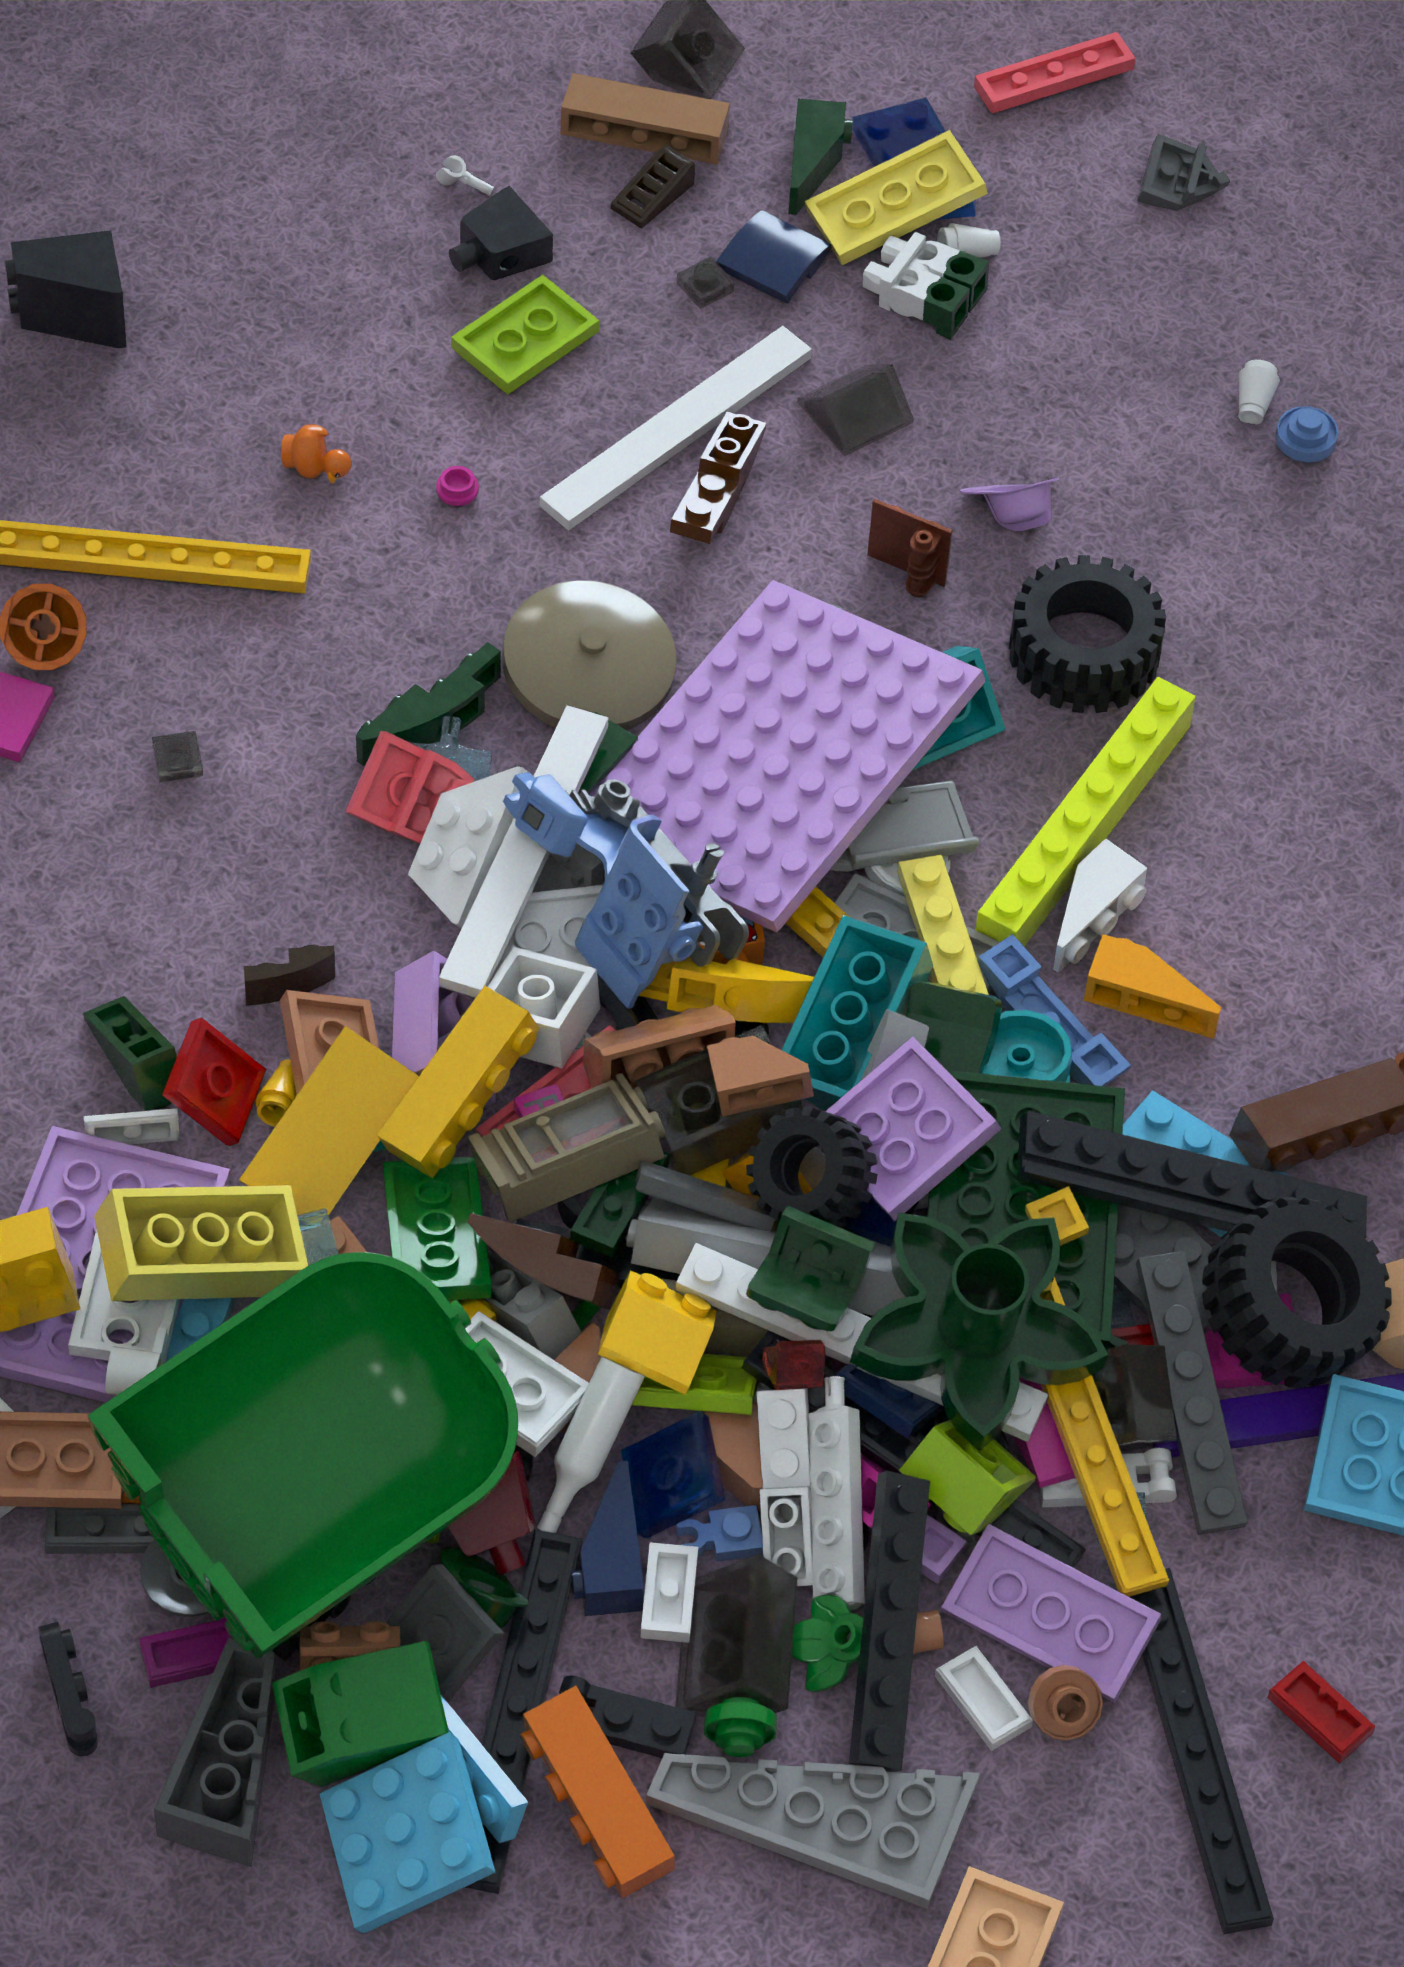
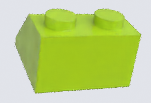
M950 1420L933 1427L899 1470L904 1475L929 1480L928 1500H932L945 1512L943 1516L953 1528L963 1533L967 1532L970 1535L984 1530L988 1524L995 1521L1037 1478L994 1439L981 1451H978L957 1432Z

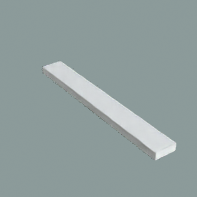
M781 326L540 496V507L569 531L720 424L726 412H737L810 360L812 348L787 328Z
M567 705L534 777L550 774L569 795L571 790H576L578 793L608 729L609 718ZM513 818L441 971L439 987L476 998L484 985H489L550 852L516 828L515 818Z

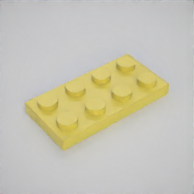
M948 130L806 200L805 205L807 212L821 234L831 244L832 251L841 265H844L883 246L890 235L899 238L988 194L984 180L951 131Z

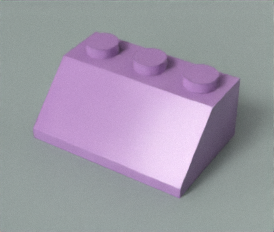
M435 951L395 972L392 1058L418 1076H420L475 999V997L439 987V976L447 958ZM493 1093L486 1105L496 1102V1093Z

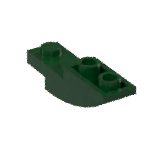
M487 642L477 652L469 653L465 656L459 667L448 677L439 679L432 686L429 693L415 684L403 695L400 694L394 697L385 711L373 721L365 722L356 735L357 762L362 766L366 765L380 731H386L415 746L427 749L451 737L472 723L485 712V691L501 678V651Z

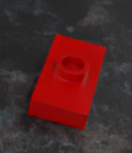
M1304 1661L1298 1664L1269 1690L1267 1698L1339 1764L1374 1733L1375 1725Z

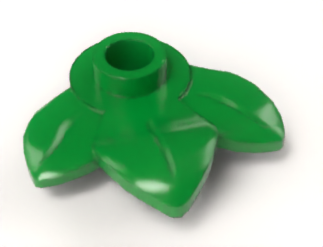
M822 1595L813 1598L811 1604L812 1619L803 1620L794 1625L787 1633L783 1643L784 1649L790 1656L808 1663L805 1689L810 1692H820L835 1687L844 1680L850 1664L859 1661L863 1617L851 1613L846 1601L835 1595ZM851 1632L849 1641L845 1643L847 1635Z

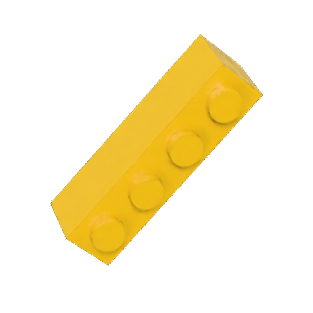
M484 985L378 1132L377 1136L387 1150L432 1179L440 1168L446 1167L453 1159L456 1145L466 1131L472 1130L480 1121L483 1107L493 1093H498L506 1085L510 1076V1070L521 1055L527 1054L533 1047L540 1028L529 1011Z

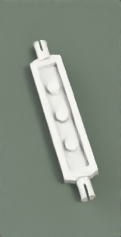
M833 1376L824 1378L825 1406L813 1413H808L813 1598L822 1595H835L845 1600L850 1611L865 1604L860 1417L858 1409L845 1406L844 1404L845 1378ZM851 1632L846 1637L848 1641L851 1637Z

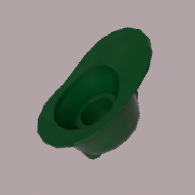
M445 1547L440 1550L438 1557L442 1565L447 1568L458 1583L463 1586L500 1629L506 1626L517 1607L528 1606V1600L517 1592L504 1574L498 1575L496 1567L476 1554L467 1557L462 1549L455 1547Z

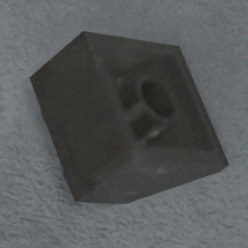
M669 0L662 5L630 54L654 82L695 97L712 99L745 48L706 0Z
M1125 1344L1106 1349L1108 1357L1103 1370L1093 1374L1092 1377L1120 1451L1143 1449L1177 1441L1165 1346Z

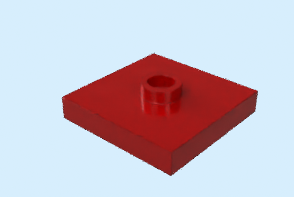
M201 1017L191 1021L162 1095L225 1145L231 1146L239 1143L266 1068Z

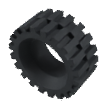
M1078 555L1077 564L1070 565L1067 557L1056 559L1053 571L1045 564L1036 570L1035 579L1030 576L1027 577L1022 584V591L1017 593L1009 641V649H1011L1009 659L1012 668L1018 667L1016 677L1022 685L1032 681L1031 694L1038 699L1045 693L1051 695L1049 705L1059 709L1063 701L1073 703L1072 712L1084 713L1085 705H1094L1095 713L1107 712L1108 703L1114 701L1119 709L1128 705L1130 693L1137 699L1145 693L1146 684H1152L1156 677L1157 667H1159L1166 613L1165 609H1161L1162 599L1158 591L1150 594L1151 582L1145 576H1142L1137 581L1133 579L1134 568L1124 564L1119 571L1112 568L1114 559L1102 557L1101 564L1098 565L1090 564V555ZM1068 613H1093L1116 622L1126 631L1127 635L1117 643L1107 647L1084 648L1070 644L1059 637L1051 628L1049 621Z

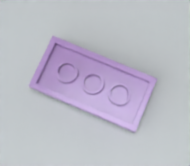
M990 1524L986 1526L941 1606L942 1612L1047 1668L1061 1665L1080 1668L1095 1680L1101 1689L1102 1697L1113 1703H1116L1162 1619L1161 1614Z

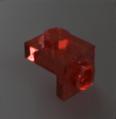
M822 1340L778 1342L776 1347L763 1348V1366L775 1390L823 1387L825 1345Z

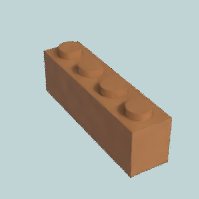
M572 73L561 106L560 134L654 153L664 145H668L691 160L718 165L729 128L730 103Z

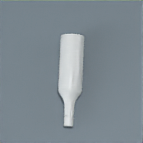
M603 1356L601 1357L555 1455L556 1486L546 1511H544L537 1526L538 1529L556 1533L574 1495L582 1487L593 1482L598 1477L643 1382L644 1375Z

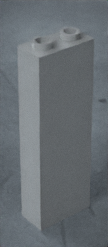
M654 1197L648 1206L642 1207L638 1219H632L630 1223L627 1246L633 1247L631 1264L681 1274L695 1243H698L759 1269L770 1251L780 1221L775 1220L771 1231H765L739 1225ZM863 1237L876 1244L861 1287L850 1304L849 1309L874 1316L879 1309L895 1300L905 1298V1295L899 1289L892 1273L890 1256L892 1243Z

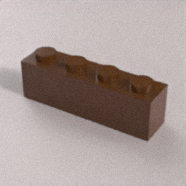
M1389 1058L1242 1106L1229 1136L1251 1167L1280 1173L1289 1170L1297 1163L1312 1158L1320 1160L1336 1150L1351 1145L1352 1147L1362 1146L1372 1138L1387 1133L1391 1135L1398 1134L1404 1131V1074L1393 1058Z

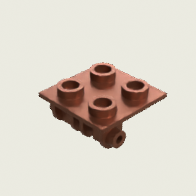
M874 499L872 502L867 556L907 571L909 577L906 580V590L914 597H923L930 592L935 583L943 587L946 585L953 530L935 521H929L906 512L898 506L889 505Z

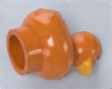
M316 424L304 425L298 429L296 434H285L282 439L281 459L285 468H295L304 478L314 479L325 472L329 482L334 484L338 478H342L349 473L352 461L349 454L341 449H332L327 452L325 437L329 433L324 427Z

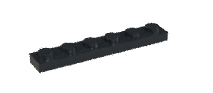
M888 1470L879 1473L877 1478L849 1764L883 1767L886 1772L902 1771L930 1481Z

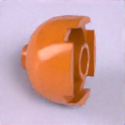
M31 584L18 590L5 603L0 616V638L7 652L19 664L33 670H54L70 663L82 650L87 637V617L80 601L68 590L54 584Z

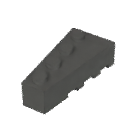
M228 1638L154 1808L157 1837L252 1867L275 1699L272 1682L277 1681L275 1653L269 1652L262 1658H255L251 1650L246 1652L234 1640Z

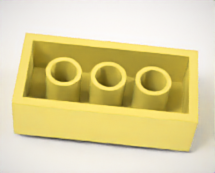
M291 1185L111 1189L94 1215L111 1301L262 1297L308 1266Z

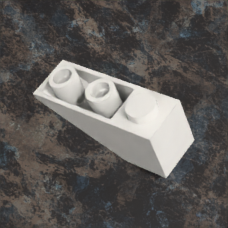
M1107 839L1103 840L1077 865L1056 948L1053 970L1057 973L1070 962L1073 964L1078 963L1087 953L1090 943L1098 935L1101 937L1103 934L1108 935L1115 927L1118 916L1127 908L1134 910L1145 897L1147 889L1144 887L1147 867Z

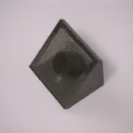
M893 364L865 365L797 398V403L843 456L912 424L914 421Z

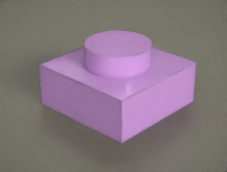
M928 1514L926 1518L921 1574L939 1584L964 1552L967 1541Z

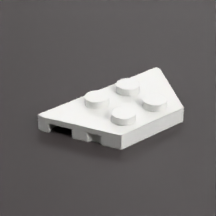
M517 766L441 793L408 872V875L449 920L460 929H462L513 821L514 817L504 805L503 800L505 795L519 792L512 783V780L516 774L528 772L523 767Z

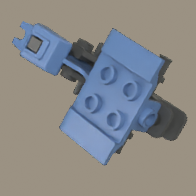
M529 772L514 776L512 783L519 792L505 795L503 803L516 819V828L550 853L570 857L578 843L587 851L595 854L604 864L605 883L592 910L584 920L575 939V946L592 968L597 969L598 975L627 1009L633 1008L638 995L654 980L661 964L673 961L680 962L690 957L696 965L700 967L706 966L711 963L717 949L726 959L738 958L749 937L748 926L732 906L722 901L708 885L716 880L718 875L716 867L724 855V850H720L721 847L714 843L707 844L700 861H696L691 865L659 828L662 821L654 815H648L640 806V801L630 795V788L620 780H607L606 783L599 786L595 796H589L586 790H581L579 795L576 790H571L569 795L550 774L535 778ZM705 941L704 949L700 947L699 942Z

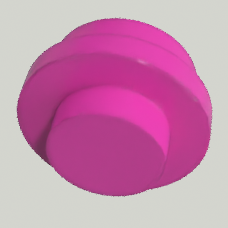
M452 466L445 469L438 478L436 492L444 503L452 506H463L476 499L479 492V483L468 468Z

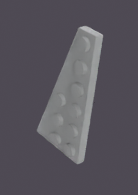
M664 1753L646 1794L645 1804L928 1909L978 1786L980 1773L963 1772L962 1776L935 1775V1770L916 1769V1773L886 1772L883 1767L812 1762H805L804 1766L777 1765V1760L758 1759V1764L728 1762L725 1757Z

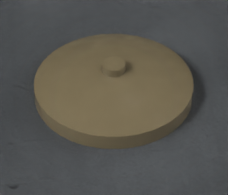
M580 580L558 583L530 596L511 617L502 646V667L510 690L527 711L554 728L557 727L568 705L592 713L597 712L602 716L608 717L610 721L623 729H631L647 720L661 707L671 690L676 671L677 658L674 640L661 616L637 595L615 585L597 581Z

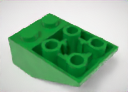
M427 1641L313 1665L272 1682L291 1776L321 1787L391 1760L449 1732L430 1644Z

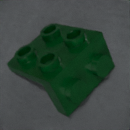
M787 1206L781 1216L770 1251L750 1281L746 1295L763 1308L785 1313L801 1320L810 1328L834 1331L861 1287L876 1243Z

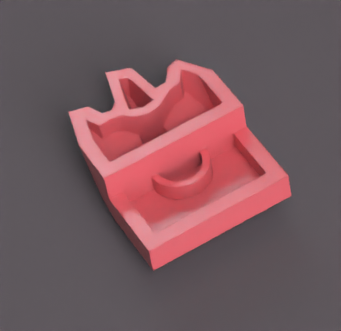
M380 731L345 813L381 830L420 844L441 793L472 783L475 779L456 762L431 750H424L391 733Z

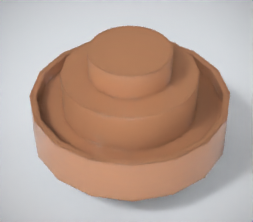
M1068 1665L1049 1668L1038 1676L1030 1689L1028 1699L1030 1716L1037 1727L1054 1739L1067 1741L1082 1737L1093 1729L1100 1718L1103 1705L1101 1689L1095 1680L1080 1668Z

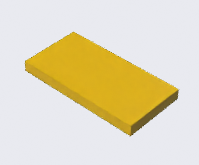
M345 1026L244 1171L239 1181L245 1186L291 1185L298 1221L311 1231H315L322 1226L379 1143L378 1132L419 1076Z

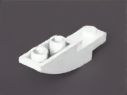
M808 1388L757 1391L763 1489H760L765 1588L813 1585Z

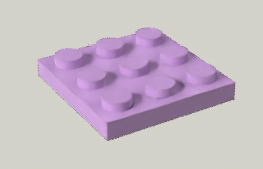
M911 1037L825 1111L855 1123L861 1128L859 1134L868 1136L872 1146L867 1151L876 1154L877 1164L871 1166V1172L878 1175L876 1184L870 1183L867 1192L873 1194L871 1198L894 1222L897 1220L898 1213L908 1211L1001 1130L998 1122L914 1037Z

